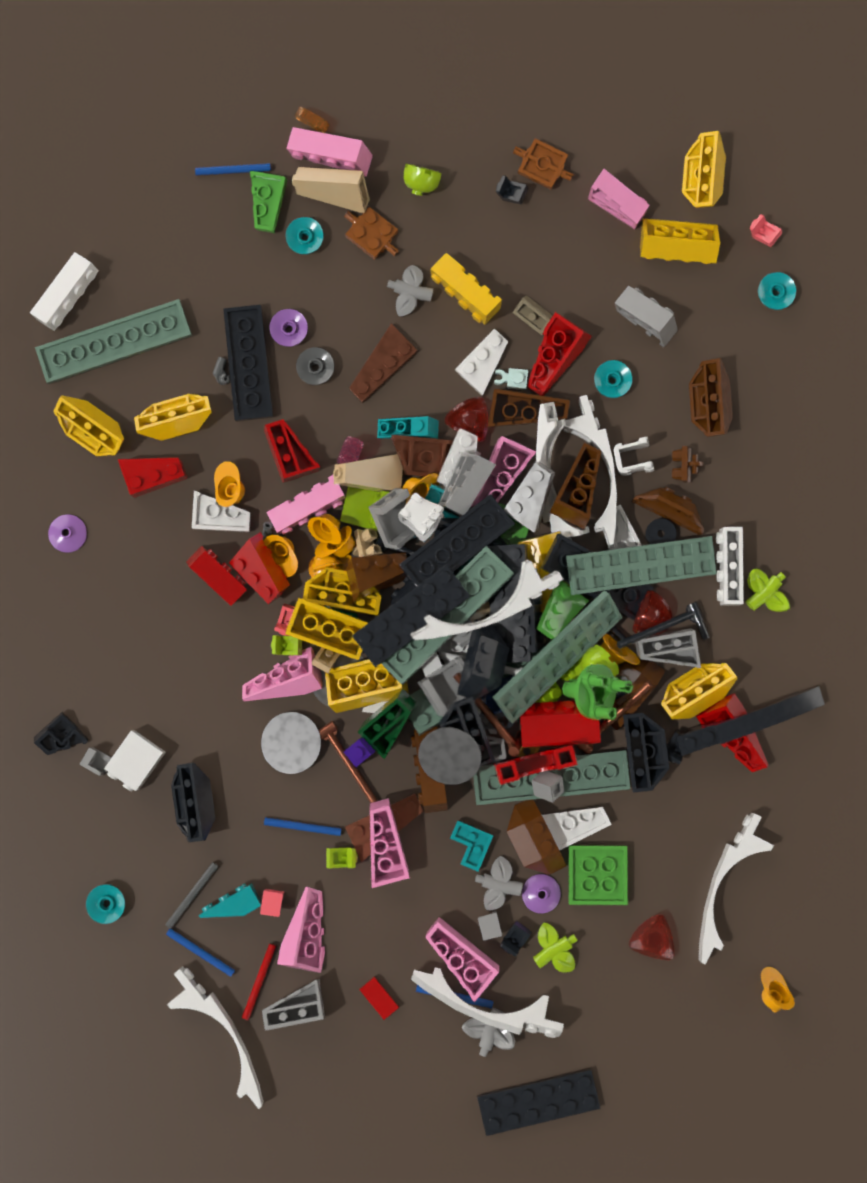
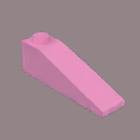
M313 648L303 649L302 656H288L290 658L288 661L281 665L277 663L273 666L275 669L267 674L261 673L242 686L243 701L305 695L322 689L321 671L319 668L311 665L315 658Z
M309 887L305 888L282 941L277 964L321 973L325 955V947L322 946L324 928H321V917L323 916L322 891Z

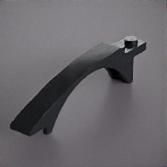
M817 686L802 692L792 693L779 702L738 717L689 728L690 732L675 736L680 753L684 756L787 721L821 707L825 703L820 688Z

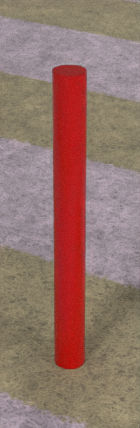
M269 943L242 1015V1018L245 1020L250 1019L276 949L274 944Z

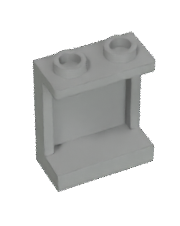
M395 488L369 506L371 515L386 548L400 549L405 545L404 543L417 537L398 518V513L406 505L405 499L410 496L408 489Z
M461 657L454 658L418 682L438 716L443 717L454 702L465 698L457 695L459 684L453 678L458 672L462 674L465 659Z

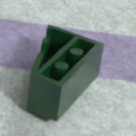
M404 689L400 690L365 720L358 730L361 737L384 760L416 704V701Z

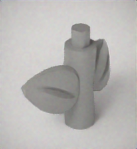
M414 265L409 266L404 271L402 280L397 279L396 282L388 281L387 287L394 289L395 293L400 294L396 299V311L400 317L406 316L415 310L417 299L431 301L433 288L421 287L424 276L422 271Z
M502 856L498 857L492 864L491 875L486 873L484 876L477 874L475 882L481 883L482 887L488 888L484 894L486 910L500 908L505 903L506 894L520 896L523 883L509 881L513 870L509 861Z
M492 1008L490 1012L495 1014H505V1012L496 1008ZM470 1018L462 1026L463 1031L468 1036L474 1039L481 1038L479 1044L481 1047L479 1055L487 1057L488 1051H492L493 1044L503 1050H509L515 1046V1038L512 1032L487 1025L474 1018Z

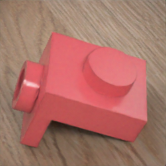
M762 214L752 222L750 227L752 237L769 247H772L782 234V230L767 222Z
M285 603L282 606L278 623L274 630L283 636H289L285 633L294 606Z

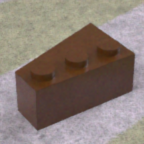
M396 553L351 558L346 571L354 603L365 596L375 594L376 591L383 588L386 589L403 581L407 575L400 568L399 564L407 559V554Z

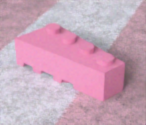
M501 436L497 440L489 459L496 466L472 503L471 508L490 494L499 502L520 472L535 455L536 451Z
M333 475L328 477L329 482H319L311 488V492H301L294 497L293 502L287 500L267 512L278 535L281 533L286 535L293 531V527L306 525L310 518L326 514V510L332 507L337 509L344 505L345 495L340 486L334 484Z
M389 798L370 803L372 888L410 877Z
M440 917L427 931L425 938L448 965L447 967L455 974L460 984L467 990L475 1002L499 973L500 966Z

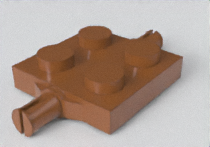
M536 138L526 151L517 146L513 151V154L522 157V164L518 174L550 190L559 177L571 181L573 177L572 173L564 170L568 154Z
M370 207L358 217L350 211L345 214L344 218L353 223L352 227L345 234L348 240L374 260L385 250L396 256L399 249L391 244L392 239L398 233L396 227Z

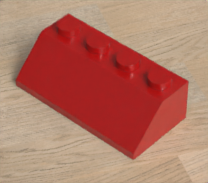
M575 701L533 703L520 716L522 747L601 743L599 720L583 716L578 710Z

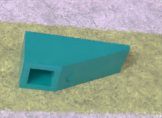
M429 416L378 419L377 438L392 439L391 435L438 439L439 420Z
M244 883L235 889L237 892L230 896L227 893L220 897V902L213 906L210 903L203 907V912L199 917L245 916L260 907L262 901L252 883L248 886Z

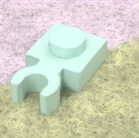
M509 368L508 373L500 369L495 371V374H500L502 379L494 380V384L502 385L507 383V388L526 390L528 370Z

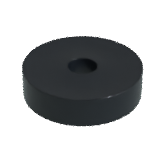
M659 518L653 520L645 530L647 543L657 544L675 541V526L667 519ZM663 531L664 536L659 537L657 532Z

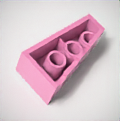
M294 127L292 128L286 148L295 159H305L341 170L363 171L364 176H367L373 156L362 140Z

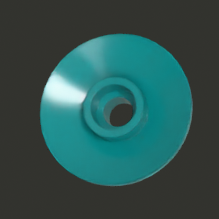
M309 217L295 219L286 230L287 244L298 254H311L318 250L323 242L322 227L316 220ZM307 235L309 238L304 241L302 236Z
M773 272L761 280L758 287V295L766 307L773 310H781L788 307L794 301L796 286L788 275L781 272ZM773 290H777L779 295L775 296Z
M610 360L602 363L597 368L594 375V383L597 390L605 397L618 398L626 394L630 389L632 374L624 363ZM609 378H615L616 383H610Z
M104 884L95 887L89 893L86 900V910L89 916L101 924H109L121 917L125 909L124 896L113 885ZM105 900L110 901L109 907L104 905Z

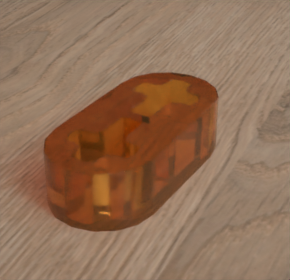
M299 107L294 115L300 122L321 133H326L330 126L325 119L303 107Z

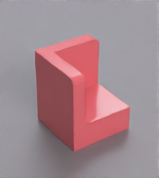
M265 889L263 891L260 914L279 917L285 891Z

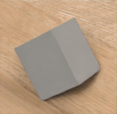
M89 747L79 765L102 776L106 772L104 768L111 760V757L94 747Z
M544 771L532 779L534 795L539 798L554 802L564 793L563 780L560 775Z
M493 911L492 914L478 917L483 941L502 936L496 911Z

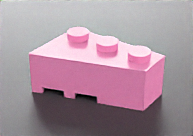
M605 169L602 170L592 185L588 200L633 229L637 227L649 208V204H647L644 198L637 196Z

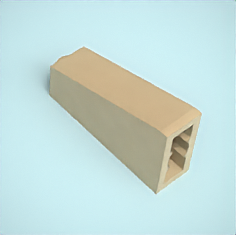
M298 167L296 174L293 175L292 184L295 186L297 195L365 213L369 203V195L363 171Z
M398 454L337 464L333 472L334 484L378 492H391L395 488L401 489L403 468Z

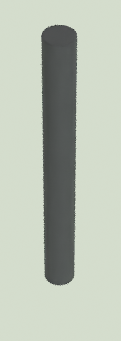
M215 862L210 864L165 925L168 928L172 929L219 867Z

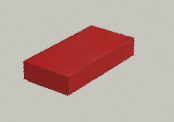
M375 976L359 989L383 1020L399 1008L398 1004Z

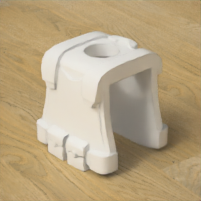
M648 437L639 438V441L622 445V443H619L614 447L616 465L620 475L627 476L633 472L643 470L646 473L655 471L652 461L624 468L622 466L620 452L649 447Z
M414 493L405 507L398 513V518L401 523L416 534L419 540L425 542L435 533L441 518L444 517V507Z

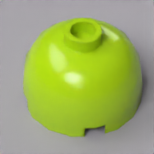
M407 163L405 164L403 174L406 186L412 189L413 194L423 196V193L434 191L438 187L442 176L440 172Z
M599 645L590 647L581 658L582 671L591 664H601L608 667L614 677L619 674L616 662L612 663L609 660L611 655Z

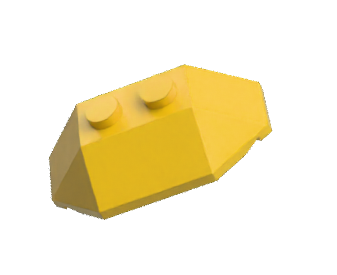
M719 131L700 133L698 140L685 155L682 193L695 208L714 206L723 194L726 156Z
M186 394L152 404L140 415L134 417L136 431L138 434L160 441L197 431L211 413L208 396L202 397Z
M60 396L53 412L58 417L65 435L95 456L116 455L124 441L118 422L86 400Z
M327 567L305 582L303 599L329 609L356 614L378 615L381 595L376 591L375 594L365 596L354 603L347 571Z
M727 663L701 664V668L695 667L668 684L661 705L671 719L693 718L722 700L738 678Z

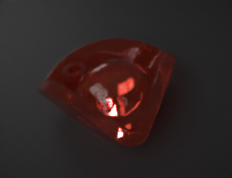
M473 397L459 403L446 415L445 423L457 432L459 429H463L478 436L477 441H484L488 430V410L485 400L481 397Z
M652 590L647 591L634 620L632 628L634 633L637 634L672 618L669 605L659 594ZM665 629V630H663V631H661V632H658V633H656V634H654V635L661 634V633L667 631L668 629Z
M658 914L647 919L637 928L630 939V948L642 955L661 960H672L674 958L672 934L664 915Z

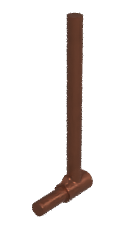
M460 672L453 676L458 684L461 679ZM481 698L474 700L475 705L508 744L509 754L513 757L518 756L522 746L521 731H517L515 738H512Z
M646 681L616 709L617 716L614 720L605 719L600 724V735L653 687L649 681ZM574 744L585 755L590 754L594 749L593 744Z
M331 721L320 728L318 731L321 740L329 739L369 802H377V798L358 769L344 754L345 750L335 736L338 730L336 724Z

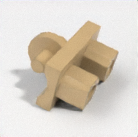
M357 529L354 531L357 547L352 549L354 556L365 557L382 554L381 547L374 544L373 541L378 537L375 529Z

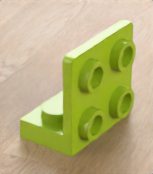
M348 487L340 521L378 531L369 506L389 492H376Z

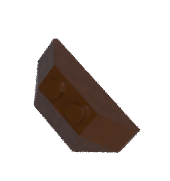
M721 358L705 360L701 362L700 367L689 383L691 421L707 437L726 435L733 418L730 378Z
M668 487L639 494L632 499L631 502L699 536L704 532L696 505L691 503L692 500L682 495L679 497L675 495V491Z
M640 660L638 665L624 661L619 667V674L615 677L625 676L633 683L631 684L633 685V690L615 700L613 708L617 709L646 681H649L653 687L611 724L614 729L618 730L624 724L623 715L634 714L666 672L654 661Z
M533 799L523 800L515 804L506 832L523 866L548 875L566 867L560 850Z

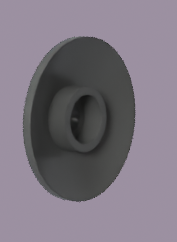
M313 347L306 349L300 354L297 359L296 370L299 377L305 383L321 385L331 378L334 372V361L326 350ZM314 365L319 366V369L317 371H314L312 369Z

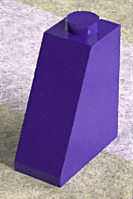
M361 737L345 750L344 754L357 767L371 756L375 750Z

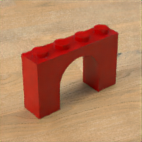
M564 745L495 763L494 768L498 783L501 785L520 780L519 778L553 769L559 770L578 764L573 745Z

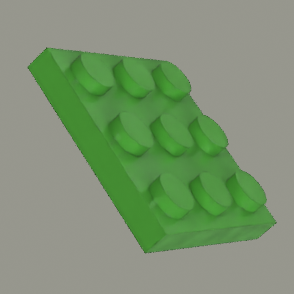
M569 845V905H628L627 846Z

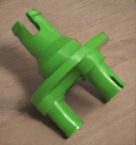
M591 664L580 673L578 679H569V682H564L562 690L566 697L575 699L578 710L586 718L614 720L617 716V710L613 708L616 693L632 692L633 685L631 684L633 683L629 680H619V678L614 677L611 670L605 665Z

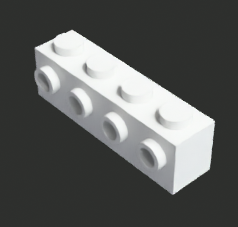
M74 252L30 314L39 322L55 331L61 325L67 313L72 310L78 298L83 295L90 282L95 279L99 270L90 261Z
M723 527L716 534V542L719 544L716 560L717 563H720V570L717 571V582H720V590H717V601H720V606L743 605V527Z

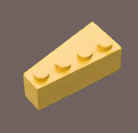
M445 253L430 269L432 280L438 285L441 283L445 287V292L450 297L455 296L459 300L458 304L464 310L468 309L473 313L472 317L478 323L482 322L485 325L501 309L502 299L498 296L494 298L487 286H479L475 276L470 273L466 275L464 267L449 254Z

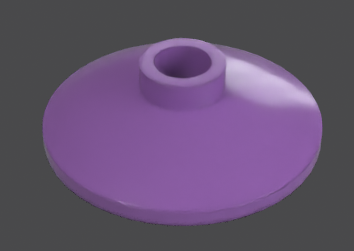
M284 309L273 316L270 322V333L278 344L292 347L301 343L306 337L308 326L305 317L300 312L293 309ZM287 327L293 328L291 332H286Z
M62 515L51 523L48 536L54 548L61 552L69 553L83 546L86 541L87 530L83 521L78 517ZM66 529L69 530L68 536L63 535V531Z
M537 874L525 882L522 888V899L531 911L547 913L553 910L559 903L561 896L560 887L552 877L545 874ZM544 891L545 897L539 898L538 893Z

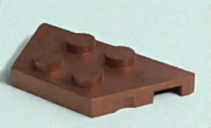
M391 435L405 475L427 476L433 473L439 475L453 444L452 440Z

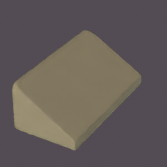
M528 296L523 297L512 312L540 335H543L546 325L553 316Z

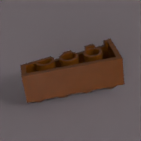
M494 389L488 428L538 423L540 404L550 402L555 404L558 420H567L570 400Z
M586 443L583 444L549 513L585 529L591 514L593 493L601 456L600 450Z
M433 727L420 736L414 730L415 736H411L412 748L416 747L417 755H413L414 765L419 766V774H416L417 786L421 785L422 793H418L419 805L423 804L425 813L448 810L445 784L433 780L424 772L418 756L421 742L429 733L437 730V727Z

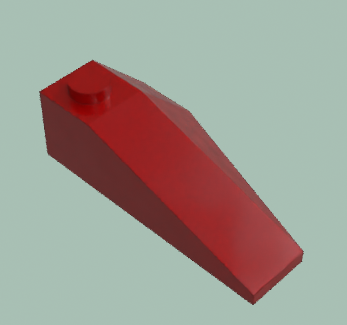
M557 312L554 313L544 329V338L541 346L539 345L537 361L533 365L527 385L540 396L546 394L578 357L592 337L589 333Z
M735 693L725 696L696 717L701 725H706L747 713ZM755 733L721 744L724 748L728 747L735 753V758L751 772L768 768L769 766Z

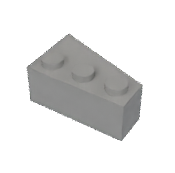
M319 979L262 1010L265 1030L326 1019Z

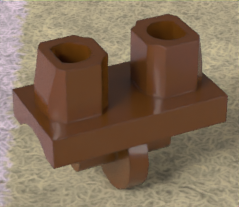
M682 446V449L672 451V460L674 462H682V468L672 469V478L682 480L684 483H691V467L692 474H698V467H703V462L698 461V455H692L691 461V449L688 446Z

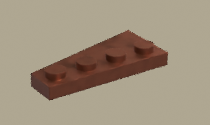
M392 323L349 388L362 403L417 353V349Z
M416 794L391 805L398 832L423 812ZM370 815L345 826L361 862L371 855Z

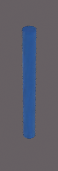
M270 163L195 168L196 176L271 171Z
M266 817L264 819V825L341 836L342 828Z
M169 929L166 933L168 937L231 977L234 973V969L174 930Z
M417 985L416 992L431 995ZM454 992L465 1003L492 1009V1000L477 998L474 1002L469 995Z

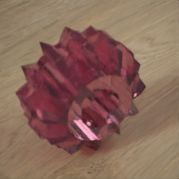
M348 436L339 453L337 464L358 461L364 447L363 441L356 437Z

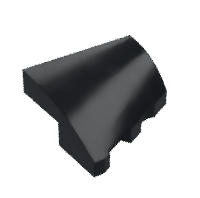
M63 712L34 736V744L47 755L54 754L61 749H70L71 746L79 743L86 744L88 742V738Z

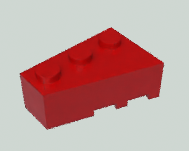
M284 419L265 425L264 432L282 483L319 472V464L311 457L309 451L304 448Z
M179 458L117 459L129 494L133 498L188 479L183 463Z
M260 532L244 544L229 564L270 604L279 598L290 584L279 564L276 565L271 556L272 551L270 548L267 549L262 539L263 535Z
M201 546L186 561L187 565L232 606L247 590L244 586L246 582L238 575L234 577L230 573L232 569L225 562L222 564L216 560L218 556L211 549L207 551Z

